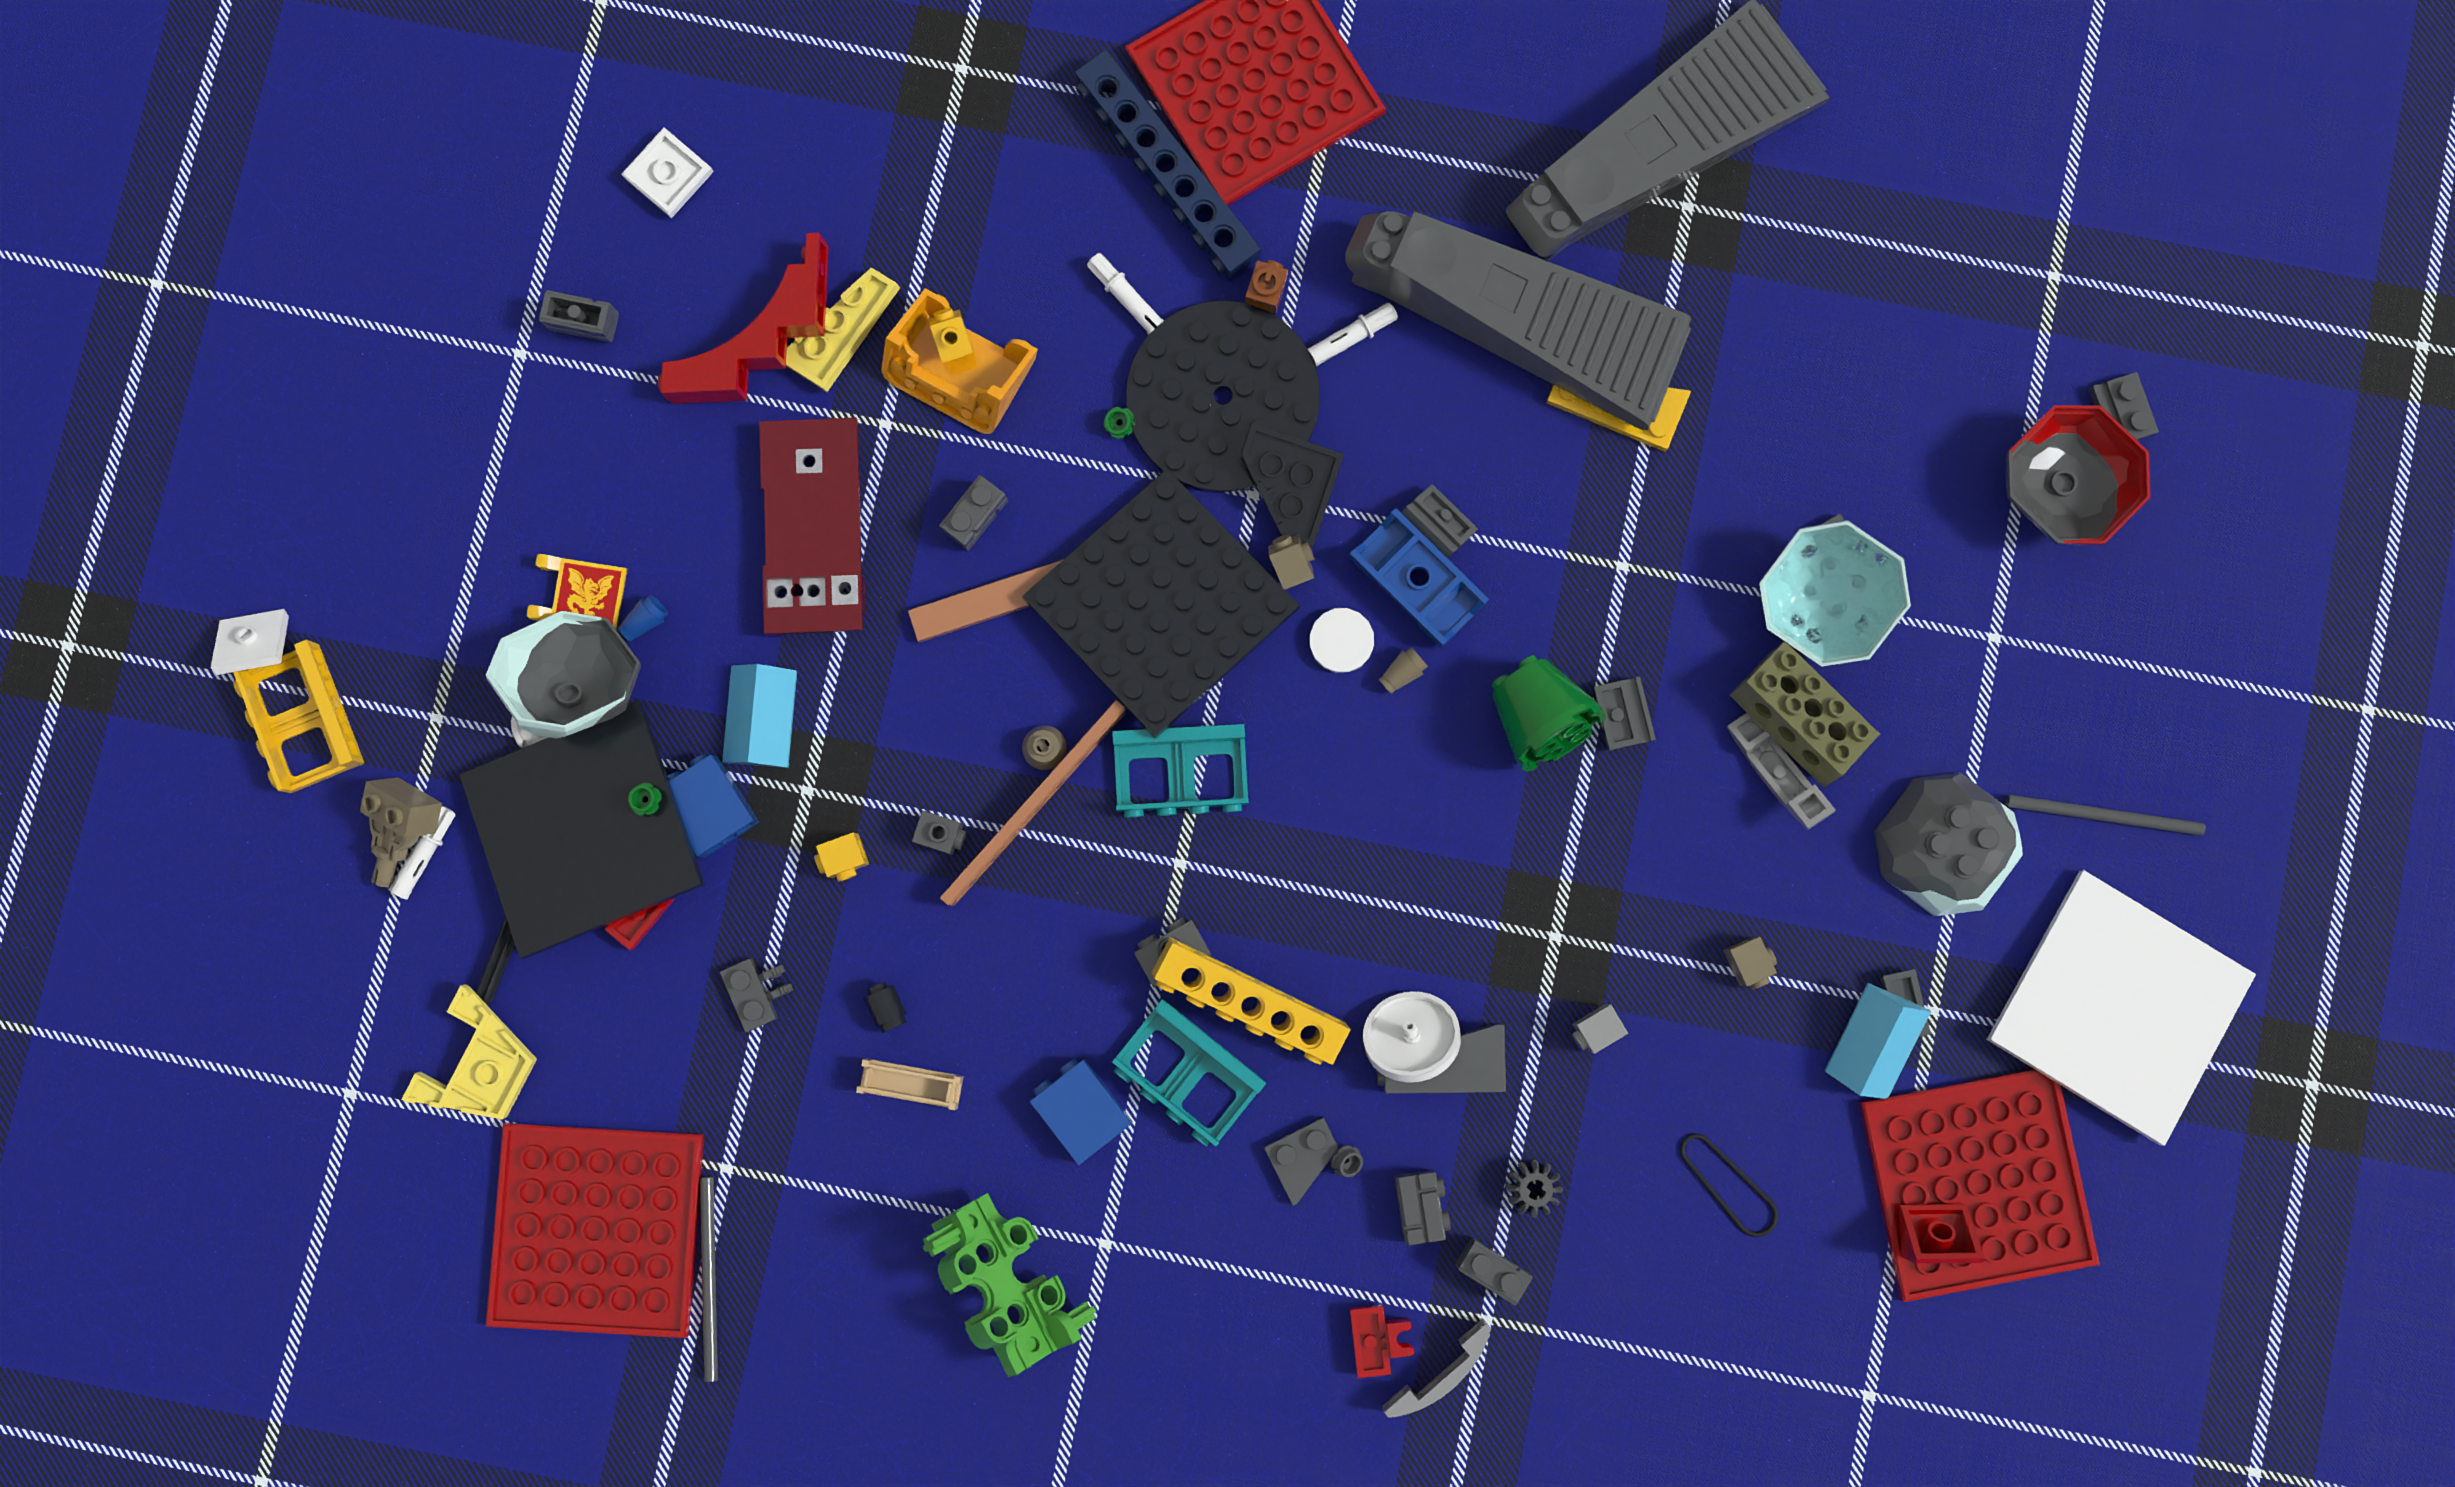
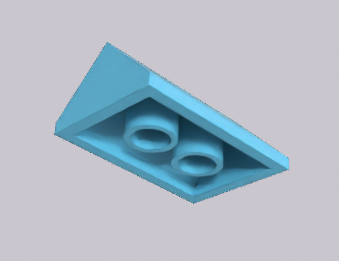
M761 664L731 666L722 763L789 767L797 681L796 670Z
M1867 983L1825 1068V1072L1860 1096L1888 1098L1931 1010Z

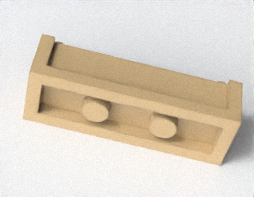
M867 1058L862 1060L861 1066L864 1067L861 1085L857 1086L856 1093H870L942 1106L954 1111L958 1109L964 1076Z

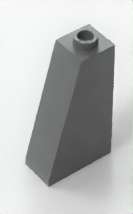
M1492 1024L1461 1034V1044L1455 1060L1445 1071L1436 1077L1421 1082H1400L1390 1079L1377 1071V1086H1383V1092L1386 1094L1506 1092L1505 1025Z

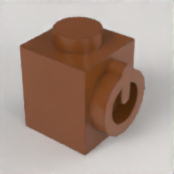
M1257 260L1245 296V304L1259 307L1276 315L1286 285L1288 270L1284 269L1282 264L1273 260H1265V262Z

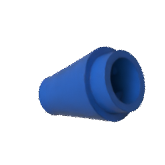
M649 595L646 599L641 598L618 627V630L624 638L632 642L635 638L664 623L663 618L668 615V612L658 599Z

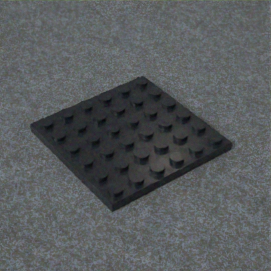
M1168 469L1161 473L1022 596L1023 600L1155 739L1300 609V605Z

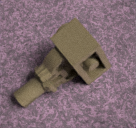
M399 777L366 781L360 812L369 817V826L373 837L371 852L377 857L371 882L380 887H390L392 885L397 861L406 860L408 849L417 842L419 836L436 833L442 807L440 801Z

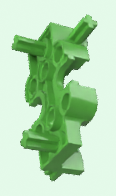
M988 1193L932 1223L931 1225L935 1232L923 1238L925 1243L923 1249L925 1252L929 1251L931 1257L942 1251L946 1253L938 1264V1274L945 1290H948L950 1295L964 1289L967 1285L978 1288L982 1293L984 1299L983 1308L977 1315L964 1322L966 1325L965 1330L976 1347L980 1349L994 1348L1008 1378L1018 1375L1057 1349L1074 1344L1082 1339L1078 1330L1096 1319L1093 1314L1096 1310L1094 1306L1090 1307L1087 1301L1068 1313L1058 1311L1065 1302V1290L1058 1275L1046 1279L1045 1275L1031 1280L1029 1283H1021L1016 1279L1012 1271L1014 1258L1030 1248L1029 1244L1039 1238L1033 1226L1025 1218L1016 1217L1009 1220L1003 1218L996 1210ZM1010 1233L1013 1236L1014 1242L1011 1240ZM979 1245L984 1246L988 1250L989 1259L986 1263L981 1262L976 1254V1249ZM959 1262L963 1267V1273L959 1268ZM1010 1306H1014L1019 1312L1020 1317L1017 1324H1013L1007 1315V1310ZM990 1324H991V1325L993 1326V1328H994V1335H993V1333L991 1332Z

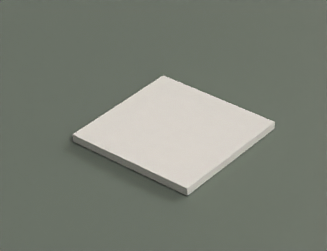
M2082 870L2077 874L1986 1040L2156 1144L2165 1146L2256 974L2085 870Z

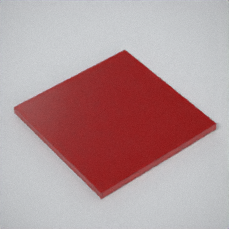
M1204 0L1125 46V52L1193 162L1227 206L1386 114L1387 109L1318 0Z
M2031 1069L1889 1096L1886 1099L1878 1098L1859 1102L1898 1291L1902 1302L2100 1265L2060 1084L2037 1070ZM1967 1204L1985 1258L1984 1262L1913 1263L1902 1258L1899 1219L1900 1205Z
M503 1123L486 1327L687 1338L690 1327L704 1134Z

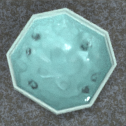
M1848 520L1799 528L1759 582L1767 629L1822 667L1870 659L1911 606L1904 558Z

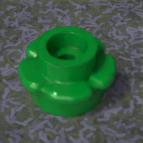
M1114 407L1108 411L1104 419V428L1107 432H1110L1112 437L1116 439L1124 438L1126 434L1130 435L1133 432L1132 423L1135 426L1133 422L1134 415L1128 408ZM1122 420V425L1118 426L1117 421Z
M642 783L634 787L628 797L632 810L638 815L654 814L659 809L658 803L662 799L659 789L653 788V785L650 783ZM647 796L648 801L644 803L643 798Z

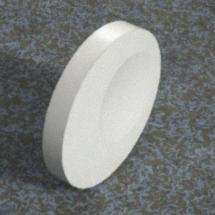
M1411 991L1388 997L1371 1011L1364 1025L1363 1042L1370 1063L1381 1074L1400 1082H1421L1436 1077L1452 1064L1460 1048L1461 1033L1458 1019L1446 1002L1428 993Z

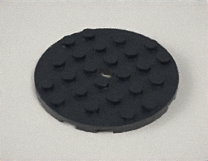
M1235 301L1200 303L1178 311L1165 319L1163 323L1147 336L1135 355L1130 368L1126 391L1127 408L1134 415L1132 422L1133 433L1138 444H1140L1151 462L1162 472L1168 469L1185 486L1214 493L1246 491L1257 487L1241 456L1251 423L1309 442L1316 425L1320 402L1319 381L1314 362L1303 341L1284 321L1264 309ZM1227 388L1233 396L1232 400L1224 405L1217 403L1214 399V393L1220 389Z

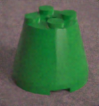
M1535 655L1521 661L1518 665L1520 669L1510 676L1505 674L1497 678L1491 685L1494 689L1492 696L1516 762L1525 772L1534 771L1538 767L1536 763L1540 761L1546 762L1551 760L1553 763L1565 756L1593 735L1591 730L1596 721L1600 724L1606 718L1605 712L1592 697L1547 659L1538 660Z

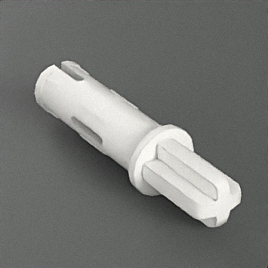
M1101 253L1096 254L1089 260L1087 266L1105 285L1104 290L1111 292L1147 331L1148 335L1155 330L1154 326L1147 320L1148 317L1157 327L1164 322L1124 278L1125 274L1123 272L1119 273Z
M1386 303L1366 316L1361 314L1358 316L1359 319L1308 348L1307 350L1312 357L1314 365L1316 367L1319 366L1321 363L1345 351L1366 337L1373 338V333L1397 320L1398 315L1395 308L1390 303Z
M445 806L441 807L436 833L419 836L415 846L390 886V892L401 898L408 899L436 848L444 843L441 839L455 817V813Z

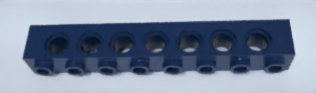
M1104 50L1075 71L1077 80L1075 89L1085 102L1091 101L1096 108L1094 113L1104 127L1109 125L1115 132L1113 135L1114 140L1123 151L1129 150L1134 157L1132 162L1142 176L1147 174L1153 181L1151 186L1161 201L1167 199L1173 207L1171 213L1181 226L1186 224L1191 230L1192 234H1190L1193 243L1200 251L1205 249L1211 256L1209 262L1217 274L1220 276L1225 274L1228 280L1231 281L1260 259L1261 248L1108 51ZM1105 89H1112L1116 92L1115 95L1109 98L1100 95ZM1126 113L1135 116L1134 120L1128 123L1120 121L1119 118ZM1143 138H1150L1154 141V144L1150 147H1142L1138 142ZM1162 163H1170L1174 166L1169 172H1161L1157 169ZM1183 187L1190 188L1193 191L1188 197H1180L1176 192ZM1201 212H1207L1212 215V219L1208 222H1200L1195 217ZM1220 237H1227L1232 243L1228 247H1219L1215 244V241Z

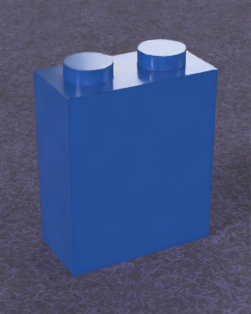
M702 754L689 763L690 768L681 774L674 772L668 775L692 849L696 856L706 858L760 823L719 757L712 754L709 756Z
M1074 1058L1059 1070L1062 1076L1058 1080L1051 1083L1047 1079L1033 1090L1036 1097L1030 1103L1079 1166L1130 1126L1133 1121L1085 1059L1078 1063Z

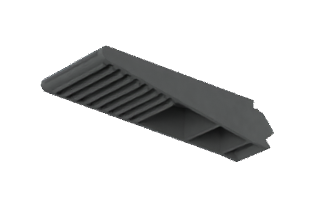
M1749 0L1548 167L1541 177L1532 182L1506 207L1507 216L1530 248L1548 261L1579 239L1819 108L1830 100V97L1825 92L1827 89L1763 4L1759 5L1756 0Z
M1395 211L1363 215L1345 254L1346 264L1354 273L1351 280L1353 284L1380 294L1641 430H1647L1650 423L1655 422L1691 331L1689 327L1691 317L1684 312L1415 211L1412 217Z

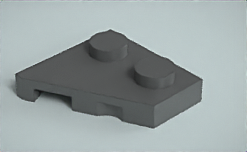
M1324 1117L1264 1146L1293 1206L1300 1201L1338 1149Z

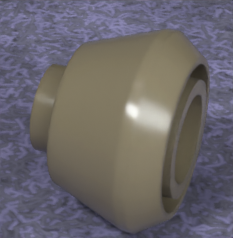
M1046 725L1038 726L1030 730L1025 736L1022 752L1025 760L1032 767L1040 770H1049L1057 767L1065 758L1067 744L1062 733L1056 728Z

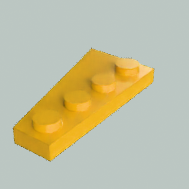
M1553 385L1546 403L1666 452L1691 391L1668 387L1656 420L1650 423L1647 430L1636 428L1556 385Z

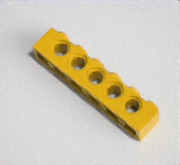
M1169 937L1152 970L1154 979L1158 980L1156 985L1170 993H1174L1175 990L1187 994L1186 1000L1201 1008H1204L1205 1004L1217 1009L1215 1013L1221 1018L1233 1022L1235 1018L1247 1023L1245 1028L1259 1036L1267 1033L1276 1037L1274 1041L1276 1044L1292 1051L1293 1047H1296L1305 1052L1303 1055L1305 1058L1319 1065L1323 1061L1333 1065L1351 1030L1346 1022ZM1188 968L1199 970V975L1193 982L1182 980V974ZM1219 982L1227 983L1228 991L1226 994L1220 997L1211 994L1215 984ZM1247 997L1258 999L1257 1006L1253 1010L1245 1011L1241 1009V1004ZM1278 1011L1286 1012L1287 1018L1284 1023L1280 1025L1271 1023L1274 1013ZM1309 1025L1316 1027V1033L1312 1038L1303 1039L1300 1037L1304 1027Z

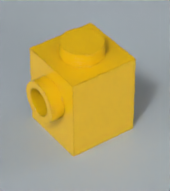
M946 308L933 314L934 318L929 319V325L942 363L972 354V345L960 309L953 311L952 308Z
M853 832L816 846L819 854L814 855L819 872L821 874L826 873L828 878L837 877L838 882L856 876L855 870L869 865L860 836L857 833Z

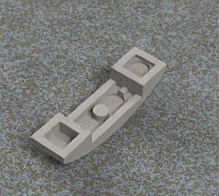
M1748 713L1727 726L1738 747L1760 778L1782 805L1807 830L1835 812V808L1815 784L1813 786L1810 784L1782 747Z
M1482 1318L1459 1338L1458 1341L1465 1349V1352L1417 1394L1407 1384L1382 1405L1386 1416L1391 1418L1416 1412L1433 1404L1454 1389L1471 1371L1483 1352L1491 1331L1488 1323Z

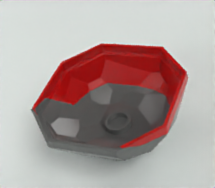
M2054 405L2007 451L2005 458L2007 499L2055 545H2103L2150 499L2149 451L2102 406Z

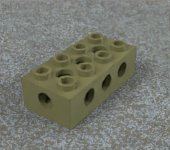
M1785 641L1771 651L1730 694L1823 788L1842 777L1880 735Z

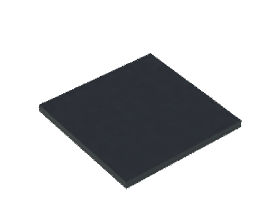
M636 700L629 703L624 712L612 719L557 739L548 737L460 774L520 959L529 958L705 885L641 701ZM650 783L653 785V788L659 789L662 799L658 803L659 809L652 815H638L629 804V793L639 784ZM647 796L643 798L644 803L648 801Z

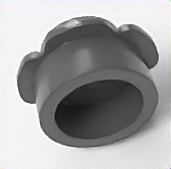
M1344 1145L1337 1149L1331 1160V1166L1335 1168L1334 1172L1339 1176L1345 1177L1356 1175L1363 1165V1158L1360 1155L1359 1149L1350 1145Z

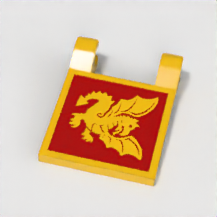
M545 554L537 555L536 566L542 570L558 571L559 573L552 609L529 605L527 617L534 621H540L560 611L607 618L617 631L627 568L559 558Z

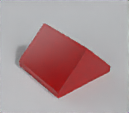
M1967 1204L1900 1205L1899 1219L1902 1258L1913 1263L1984 1262L1985 1258Z

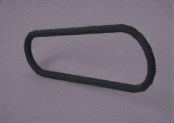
M1698 1133L1687 1136L1680 1147L1683 1160L1744 1233L1753 1237L1765 1236L1772 1232L1778 1220L1777 1207L1774 1202L1707 1137ZM1696 1138L1703 1140L1770 1205L1773 1219L1767 1229L1761 1232L1750 1231L1740 1222L1687 1157L1685 1148L1690 1140Z

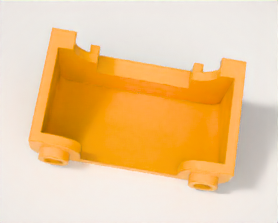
M925 288L886 337L881 368L882 374L890 384L980 433L990 434L998 426L1033 365L1038 349L1031 346L1028 342L1019 339L1010 340L1005 348H1002L966 328L973 353L942 363L929 325V319L934 318L933 314L935 312L950 308L943 296Z

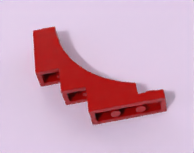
M806 233V245H803L801 250L804 264H788L783 279L770 302L742 332L711 351L682 360L663 362L662 374L658 376V387L662 395L672 404L747 401L749 370L786 369L787 338L825 337L829 245L820 233Z

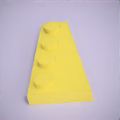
M870 268L841 294V299L830 309L826 308L825 337L794 338L795 341L787 347L786 367L828 392L900 289L898 284L875 269Z

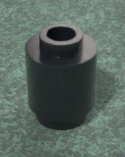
M884 981L867 989L869 996L863 999L875 1026H879L882 1033L907 1022L904 1014H906L905 1008L894 985L887 987Z

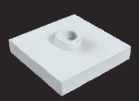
M663 128L621 175L672 218L714 171L667 129Z
M285 609L220 620L211 663V669L215 675L280 664L289 619Z

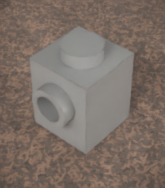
M1604 1004L1572 1024L1576 1032L1572 1033V1036L1582 1051L1587 1049L1592 1054L1599 1052L1628 1034L1611 1004Z

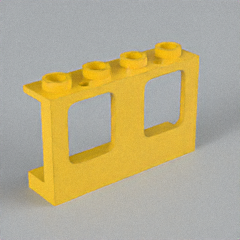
M309 640L294 644L296 650L283 655L280 664L233 672L236 679L233 681L234 688L237 694L243 698L247 708L245 710L246 720L255 729L259 739L256 741L257 749L261 756L266 758L270 768L268 778L274 788L287 793L296 792L364 764L320 645ZM290 669H299L309 694L308 702L276 716H270L259 691L260 682ZM321 728L330 749L332 760L328 764L301 775L293 776L283 754L282 743L312 729Z

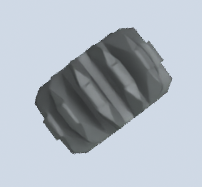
M1536 1159L1531 1160L1530 1170H1528L1523 1162L1518 1163V1168L1522 1174L1518 1175L1510 1171L1508 1175L1513 1180H1516V1184L1505 1185L1507 1191L1516 1192L1508 1198L1509 1203L1516 1204L1520 1202L1517 1208L1520 1214L1525 1213L1529 1207L1530 1216L1536 1218L1538 1215V1207L1541 1208L1544 1214H1550L1547 1203L1550 1201L1558 1206L1560 1201L1552 1195L1553 1193L1563 1192L1562 1186L1552 1185L1560 1179V1175L1557 1172L1548 1175L1551 1170V1165L1548 1163L1543 1164L1539 1170V1163ZM1535 1180H1539L1538 1186L1541 1188V1192L1538 1195L1533 1193V1197H1530L1531 1191L1527 1188V1185L1530 1182L1536 1184Z

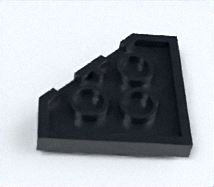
M1251 423L1241 456L1281 536L1289 534L1292 537L1298 534L1302 543L1308 542L1313 547L1344 454Z

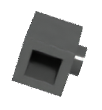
M922 810L912 842L954 855L955 849L961 850L966 837V831L962 830L964 824Z

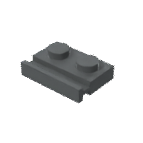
M2137 372L2089 388L2094 406H2102L2136 440L2159 433Z
M1433 484L1401 512L1447 558L1456 552L1478 530Z
M1640 676L1592 688L1595 701L1606 714L1605 720L1601 722L1607 751L1656 740Z

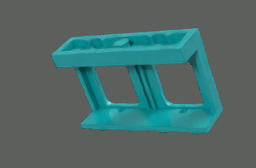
M1244 724L1167 728L1156 739L1146 729L1112 731L1115 753L1117 812H1124V818L1144 817L1143 811L1157 810V816L1177 815L1176 809L1188 808L1190 814L1209 813V807H1222V812L1242 811V806L1249 804ZM1230 755L1233 759L1235 792L1233 798L1198 800L1195 795L1194 759L1197 756ZM1149 758L1166 759L1169 781L1168 801L1165 803H1132L1129 783L1130 761Z
M1164 999L1159 1002L1153 1012L1112 1061L1117 1066L1114 1072L1127 1083H1130L1133 1079L1143 1088L1140 1090V1093L1153 1104H1156L1159 1100L1169 1109L1166 1111V1114L1179 1125H1182L1184 1121L1195 1129L1191 1134L1206 1147L1210 1142L1214 1146L1219 1144L1221 1138L1266 1084V1081ZM1157 1030L1163 1032L1185 1052L1183 1059L1160 1086L1153 1085L1132 1068L1130 1064L1134 1055L1150 1035ZM1207 1072L1216 1075L1236 1092L1235 1100L1211 1128L1202 1125L1182 1107L1183 1100Z

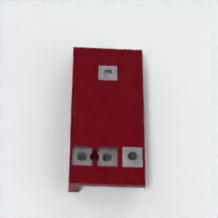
M833 418L759 421L761 489L764 491L766 566H763L764 634L768 637H782V634L863 631V614H866L865 579L862 576L858 419ZM808 456H813L816 460L812 467L804 465V460ZM851 586L850 593L843 595L844 588ZM816 587L819 588V594L816 597H811V590ZM798 588H803V594L801 597L794 596V593ZM781 589H787V595L784 598H778V593Z

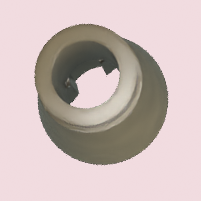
M1410 647L1406 652L1404 650L1401 651L1379 681L1392 694L1394 691L1424 675L1423 671L1428 665Z

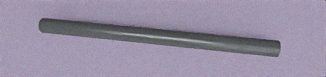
M2008 794L2005 800V806L2009 808L2203 836L2206 829L2205 823L2025 796Z
M713 1176L700 1177L704 1381L713 1382L718 1381Z

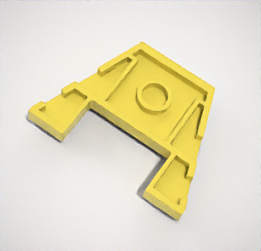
M464 984L459 987L447 1013L475 1027L476 1031L451 1080L446 1086L421 1071L414 1074L401 1100L408 1103L417 1102L428 1104L430 1107H445L461 1110L463 1113L504 1119L511 1111L537 1058L472 988Z

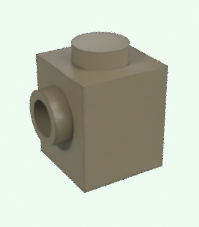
M1289 534L1280 536L1272 541V545L1268 546L1269 557L1283 589L1286 590L1314 578L1313 568L1310 561L1315 560L1309 543H1302L1298 534L1292 537Z
M1760 936L1751 937L1723 950L1739 986H1750L1752 990L1770 983L1768 977L1777 973L1774 967L1777 964L1776 957L1769 946H1764Z

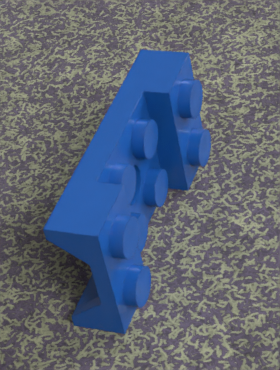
M1397 508L1389 514L1384 522L1362 544L1349 554V559L1371 581L1374 580L1418 623V627L1440 649L1489 600ZM1415 569H1422L1428 575V582L1423 586H1416L1410 580V573Z

